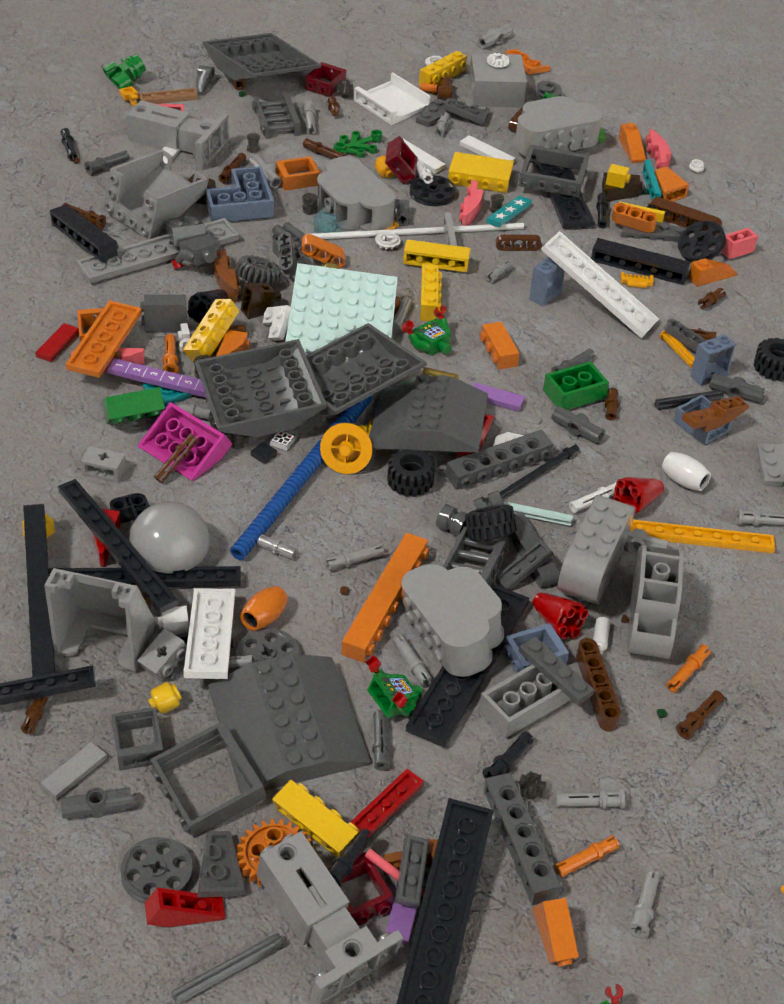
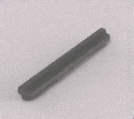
M275 933L172 990L173 1000L176 1004H180L283 947L282 937L279 933Z

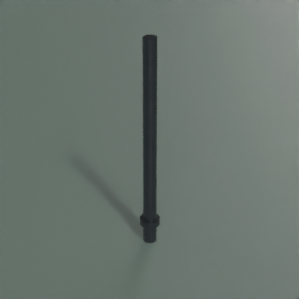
M574 444L570 448L566 447L562 453L500 491L501 498L503 499L564 459L571 458L575 452L579 451L578 445Z

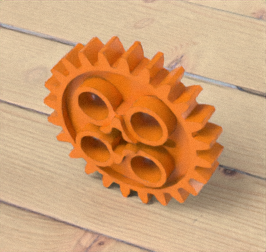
M272 818L268 825L264 820H262L261 827L253 824V832L246 830V837L241 836L240 844L237 845V860L239 868L243 869V876L249 875L250 883L257 880L258 887L262 886L261 881L257 877L260 856L255 855L261 854L270 845L276 846L281 843L287 835L299 833L300 826L292 828V821L287 825H283V819H280L279 823L275 824ZM302 832L308 840V842L311 844V838H307V832Z

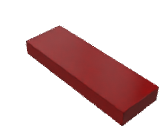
M63 323L35 352L36 357L52 362L79 333V328Z

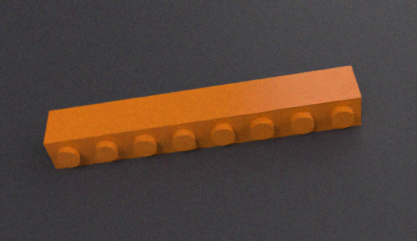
M406 532L343 638L341 655L365 663L368 656H372L376 641L380 642L384 627L389 626L392 613L397 612L400 599L403 600L402 578L410 570L422 566L423 559L426 560L429 555L430 549L427 548V539Z

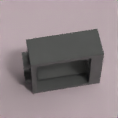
M156 707L111 714L119 770L152 765L150 759L163 753ZM152 726L154 744L122 749L119 731Z

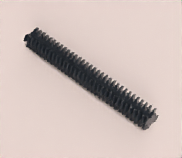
M721 390L656 399L654 406L657 410L673 408L675 406L679 407V405H684L700 395L713 402V399L714 401L715 399L716 401L717 399L719 400V398L721 400L723 393H721Z

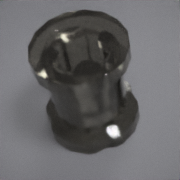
M258 133L247 134V151L251 153L259 152L260 135Z
M499 193L492 194L490 198L492 203L489 211L494 213L502 208L504 196Z

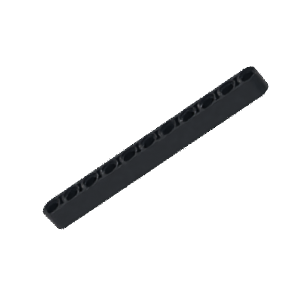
M44 503L23 505L32 677L55 673L54 647L44 586L49 578Z

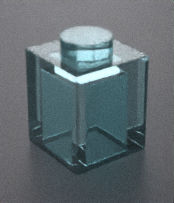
M320 210L312 221L314 232H335L338 224V215Z

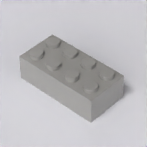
M532 664L481 693L479 710L507 738L571 699Z

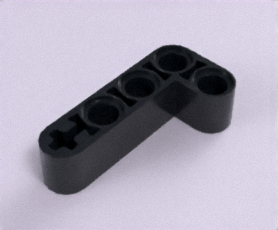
M142 493L121 496L110 501V510L120 511L121 523L129 521L134 523L138 515L150 507L146 496Z

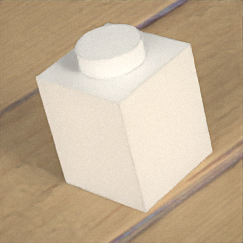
M176 606L163 612L162 617H158L159 629L165 628L174 635L189 633L187 606Z

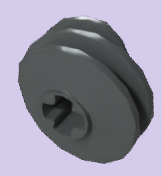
M551 81L539 82L537 84L538 100L543 98L545 92L561 96V86Z

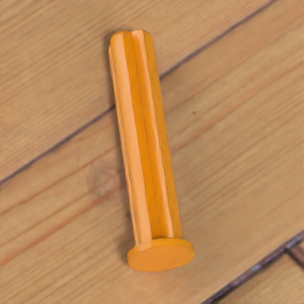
M663 330L660 334V339L665 340L692 368L695 357L679 340Z

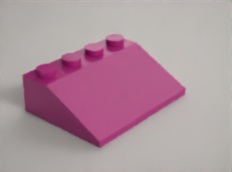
M170 402L137 446L162 463H165L175 452V447L177 445L180 446L189 433L194 435L198 442L189 451V456L187 458L184 457L175 468V471L194 481L220 461L232 446V443L223 433ZM185 446V447L183 448V450L178 454V457H179L180 454L185 450V448H186L187 446Z

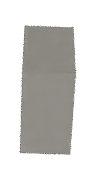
M471 53L469 83L472 104L482 107H522L524 105L527 83L522 56L505 54V56L509 57V64L502 68H495L487 63L489 54Z

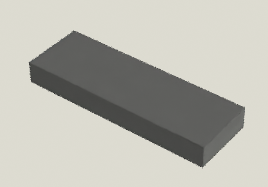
M540 540L497 574L496 579L505 589L511 590L550 559L554 553Z
M408 834L404 837L394 903L417 909L420 906L429 840Z

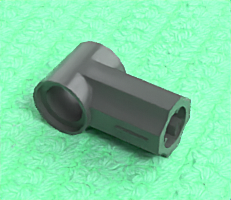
M395 199V220L399 226H405L409 223V200Z

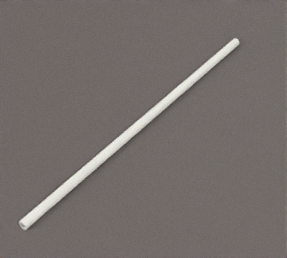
M508 223L501 227L490 224L453 227L455 233L524 229V223ZM444 227L312 233V235L321 239L376 237L383 232H391L398 236L445 232Z

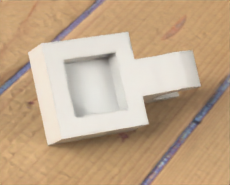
M187 323L180 324L181 331H178L180 352H183V348L190 339Z

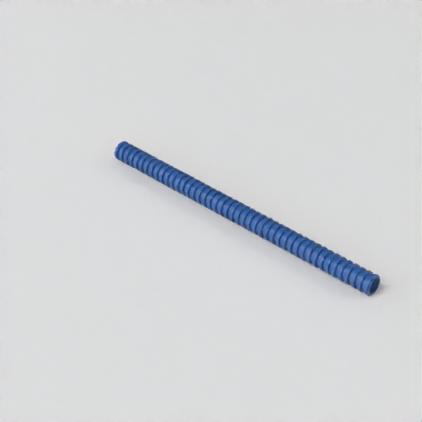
M369 396L345 409L331 427L339 423L354 424L371 403L372 397ZM321 439L230 548V553L234 558L238 560L246 558L257 544L261 534L264 535L324 461L320 452Z

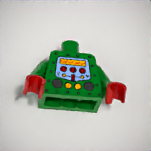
M444 305L440 306V311L438 307L434 309L433 313L436 317H439V320L435 318L413 329L414 323L411 320L402 325L401 330L409 334L410 344L415 349L424 351L429 355H434L440 351L444 354L450 353L452 349L450 339L452 336L447 319L443 315L446 311Z
M373 655L366 661L370 672L373 674L367 691L387 718L400 714L408 716L415 709L417 699L422 696L421 686H413L404 675L385 673L380 667L382 665L380 660Z

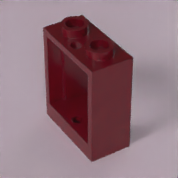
M321 62V68L313 69L305 77V89L331 97L346 83L347 70ZM321 78H324V79L330 80L331 82H330V83L324 82V81H321L320 79H321Z
M398 136L387 144L385 164L404 185L416 177L418 157L404 140Z
M367 852L359 856L353 864L352 873L345 876L342 880L345 883L367 873L380 895L354 908L349 902L347 910L357 925H363L377 915H385L392 909L393 895L373 862L365 857Z

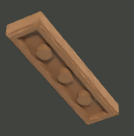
M195 88L138 94L139 101L143 100L154 104L198 100Z

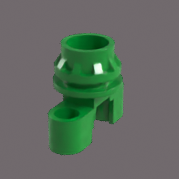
M137 54L127 56L125 59L122 58L119 65L112 61L102 67L107 78L118 89L133 86L132 81L135 82L136 78H140L142 73L146 71L143 61Z

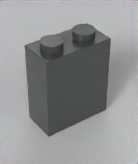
M144 295V302H140V308L144 312V315H141V324L145 326V333H178V331H181L180 324L187 323L186 295Z

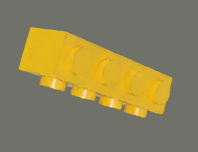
M455 51L420 69L419 85L421 82L430 84L435 82L439 85L444 77H450L451 79L465 72L467 56L460 51Z
M406 240L403 264L415 266L433 264L439 265V269L467 272L471 248Z
M422 264L420 321H431L437 318L433 313L436 307L440 311L442 272H439V265Z
M215 299L185 345L183 351L191 362L211 357L240 312L231 299Z
M290 780L272 798L277 811L296 826L299 825L303 832L306 831L308 836L335 857L342 856L359 835V830L354 824L344 822L342 816L336 810L332 809L330 811L325 807L322 799L318 796H311L308 789L301 783L296 784Z

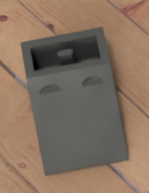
M187 216L185 220L171 218L169 222H165L173 247H180L179 242L206 234L205 224L194 218V216Z

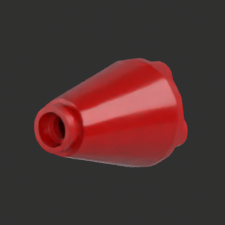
M621 478L616 482L613 500L634 506V514H636L663 493L664 485L662 481L654 478Z
M538 593L532 601L535 610L546 624L550 623L560 639H576L580 635V629L589 615V611L585 609L584 605L577 601L548 593Z

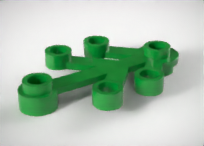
M372 130L371 136L360 139L361 133L353 131L350 143H348L347 135H341L339 142H336L332 149L341 153L356 154V157L364 158L365 150H368L370 154L377 153L376 145H367L365 143L371 141L379 143L382 140L383 132L381 130Z

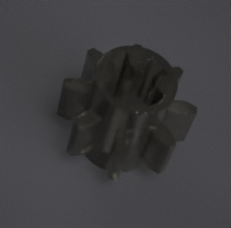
M348 80L340 81L337 84L336 93H340L342 98L350 97V94H353V84L350 85Z
M226 433V437L230 440L234 449H242L245 443H249V436Z
M530 771L526 775H521L520 782L518 783L520 790H522V797L531 799V801L537 797L542 798L546 782L541 781V774L538 775Z

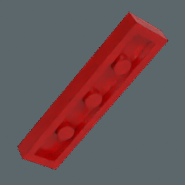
M409 769L403 771L351 821L358 828V834H360L362 829L371 831L366 838L372 833L374 834L424 786V780Z

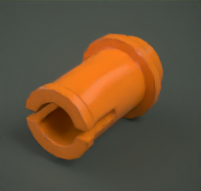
M421 82L420 90L435 94L438 92V84L435 82L433 84Z

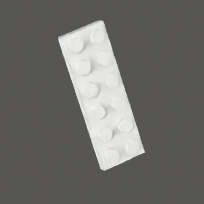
M194 588L184 678L228 679L235 589Z

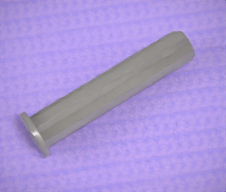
M405 297L402 300L393 319L392 333L398 334L401 332V325L412 304V299H409V297Z

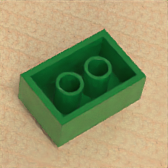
M590 361L545 374L543 391L556 407L560 406L569 410L606 399L609 382Z
M160 387L105 397L102 400L106 423L111 422V425L120 424L124 419H129L130 422L140 420L145 415H147V418L157 417L165 409Z

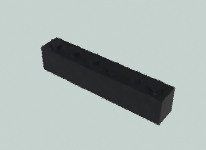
M66 204L50 210L52 225L100 262L118 256L117 241Z
M597 238L591 255V259L596 263L649 277L653 275V278L684 285L691 263L690 261Z

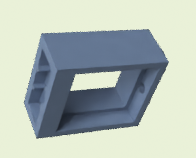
M547 257L533 268L529 300L540 306L545 305L562 292L565 271L550 257Z
M726 334L699 343L690 377L700 386L710 383L713 373L728 376L736 343ZM717 353L715 362L709 364L710 355Z
M700 395L676 409L674 422L706 445L729 432L732 421L707 432L702 431L700 428L693 429L682 420L684 413L710 408L711 401Z
M550 623L505 637L503 653L511 661L515 673L532 665L519 653V646L533 637L542 641L548 649L567 665L569 652Z

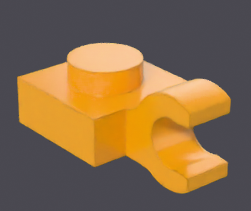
M132 86L119 89V95L125 101H130L133 107L138 104L136 100L138 99V92Z

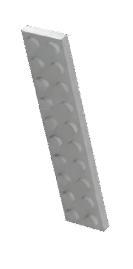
M226 218L205 223L206 234L213 241H219L220 245L239 240V233ZM166 234L118 248V256L100 262L94 256L76 260V265L89 283H95L165 261L174 260L180 253V247H173L169 235Z

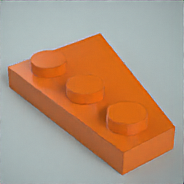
M517 49L505 51V54L522 56L526 74L550 72L551 67L549 65L543 66L541 61L529 59V55Z

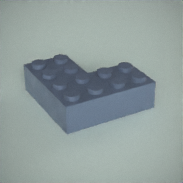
M262 166L231 169L232 187L206 189V206L211 222L222 218L235 222L237 220L274 217V200Z

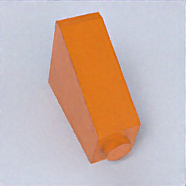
M667 166L655 170V176L662 193L661 198L673 202L687 197L689 184Z
M561 898L541 902L534 906L532 910L549 963H557L558 967L572 965V960L578 958L579 955L567 899Z

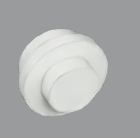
M695 159L692 160L689 168L693 172L699 173L704 170V163L701 160Z

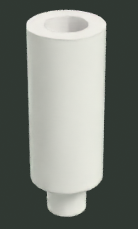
M606 617L596 619L593 640L596 641L601 654L607 649L611 622Z

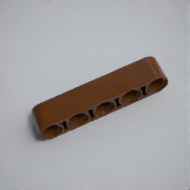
M661 197L653 198L647 208L665 211L664 221L684 228L698 221H713L722 226L721 219L716 216ZM709 227L703 228L702 231H707Z
M583 638L578 645L576 660L583 680L594 689L593 695L589 698L598 725L602 730L611 732L618 726L621 710L596 641L591 638Z

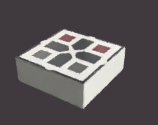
M278 432L270 440V445L287 451L294 443L295 435L287 432Z

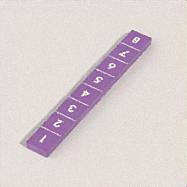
M116 358L112 360L108 367V374L207 398L201 380Z

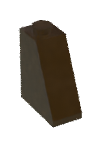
M604 172L602 193L607 194V202L638 197L639 190L642 191L643 181H640V175L631 174L629 183H626L624 188L606 185L608 173Z

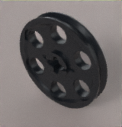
M432 175L433 181L429 184L423 183L424 180L418 177L410 184V196L413 200L423 205L441 206L450 203L455 198L456 187L454 183L442 176Z
M700 221L690 225L682 232L678 239V250L686 261L711 260L724 248L726 236L723 228L718 223ZM709 227L707 231H702L703 228ZM694 233V236L687 238L689 234ZM721 233L718 237H713L714 234ZM690 246L688 250H683L684 247ZM717 246L714 250H709L710 247ZM701 252L700 256L694 257L696 253Z

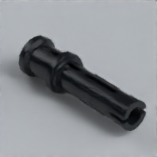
M524 731L502 755L494 758L490 767H486L483 770V777L486 779L508 773L512 768L513 762L534 742L533 736L529 732Z
M362 829L345 853L334 859L333 866L328 870L339 887L342 886V880L345 876L352 873L353 864L370 842L373 841V833L366 838L371 832L370 830Z

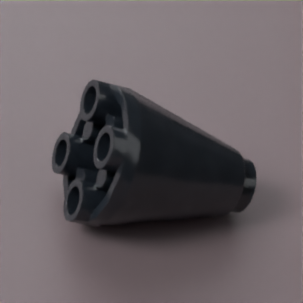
M222 289L195 293L188 301V316L200 324L215 299H228L227 292Z

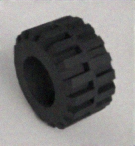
M768 338V340L765 339L759 343L753 365L761 376L774 381L784 380V339Z
M403 449L391 455L388 461L387 481L393 491H397L400 495L416 497L417 495H424V492H429L430 488L433 487L435 461H433L432 456H428L427 452Z
M510 505L484 507L470 511L465 515L469 539L473 541L498 539L509 536L517 531L513 506Z

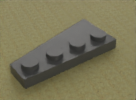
M656 222L655 231L646 233L623 226L621 237L626 238V235L634 236L635 239H640L643 236L649 237L650 240L663 238L664 241L678 242L680 235L686 228Z

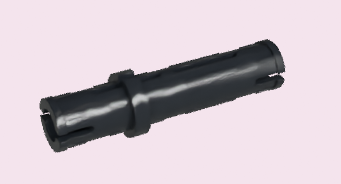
M63 128L60 131L62 144L65 146L69 161H75V157L78 158L73 144L74 139L70 134V130Z
M599 193L597 196L598 202L596 203L598 210L597 226L603 229L607 227L608 202L607 194Z

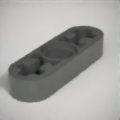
M284 232L278 237L279 266L284 274L289 275L296 270L295 242L289 232ZM286 251H290L287 256H284Z

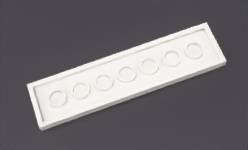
M560 231L542 247L541 250L640 338L659 320L656 315Z

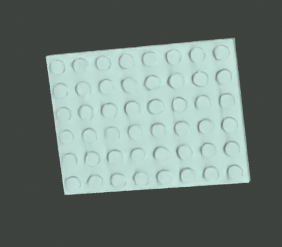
M297 263L291 302L293 309L289 315L286 341L299 339L305 354L308 355L367 323L391 338L397 277Z

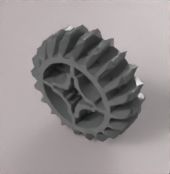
M245 255L239 258L237 262L236 273L248 282L268 283L270 286H274L280 279L281 269L269 259H264V257Z

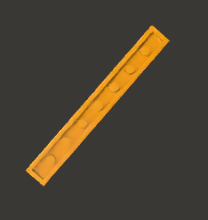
M633 520L630 531L637 528L647 532L648 536L674 543L773 554L775 551L774 535L641 520Z

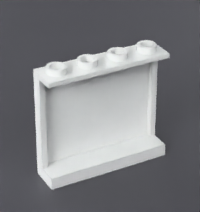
M393 72L391 73V81L365 91L359 86L354 88V101L390 125L423 112L430 105L431 100L430 95Z

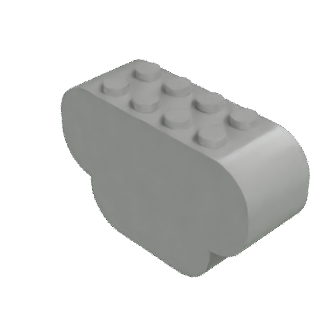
M563 96L527 102L523 105L522 114L518 117L514 146L524 156H527L530 145L564 151L592 147L598 142L602 113L594 105L577 103L575 100Z
M338 157L326 163V171L319 174L317 178V208L336 227L342 230H356L360 228L362 231L384 230L392 226L394 223L395 194L354 157Z
M595 496L564 559L557 586L561 593L598 606L601 605L618 568L633 522L634 506L604 496Z
M643 544L638 548L632 578L627 653L665 659L670 658L682 594L683 551Z
M427 564L407 572L402 578L405 618L408 624L414 626L417 636L423 638L426 648L428 650L431 649L436 662H440L450 674L462 677L470 676L486 669L492 661L491 649L497 647L504 639V628L501 625L500 614L502 603L496 593L476 570L468 567H456L447 570L440 565Z

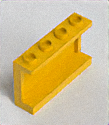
M455 152L450 165L448 179L454 185L464 187L471 186V180L477 181V189L507 193L510 177H512L514 161Z

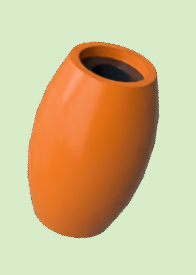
M279 586L267 587L257 592L249 599L241 612L240 618L243 625L249 630L255 631L272 624L279 618L287 605L288 596L286 592Z

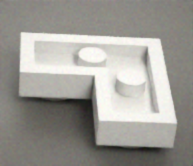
M288 305L267 307L262 323L271 326L269 339L273 341L284 340L292 307Z

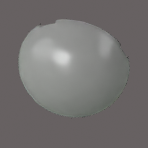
M161 502L148 507L138 515L131 527L129 542L153 571L173 573V571L183 569L187 571L198 565L205 558L210 545V535L204 519L193 508L178 502Z

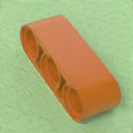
M616 203L613 206L612 220L617 224L651 233L655 231L657 215L651 211L628 204Z
M306 234L302 237L303 254L334 268L344 266L345 251L343 248L312 234Z

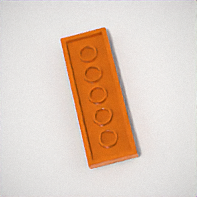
M109 300L66 362V370L100 378L114 357L115 352H117L141 316L142 308Z

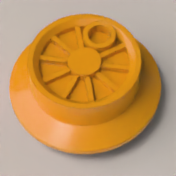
M339 423L330 427L323 435L320 443V452L324 462L332 470L342 474H352L362 470L369 463L372 456V443L368 434L361 427L351 423Z

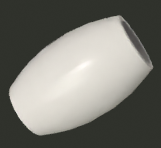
M670 452L662 464V469L669 478L688 489L703 490L711 477V473L703 464L683 453Z

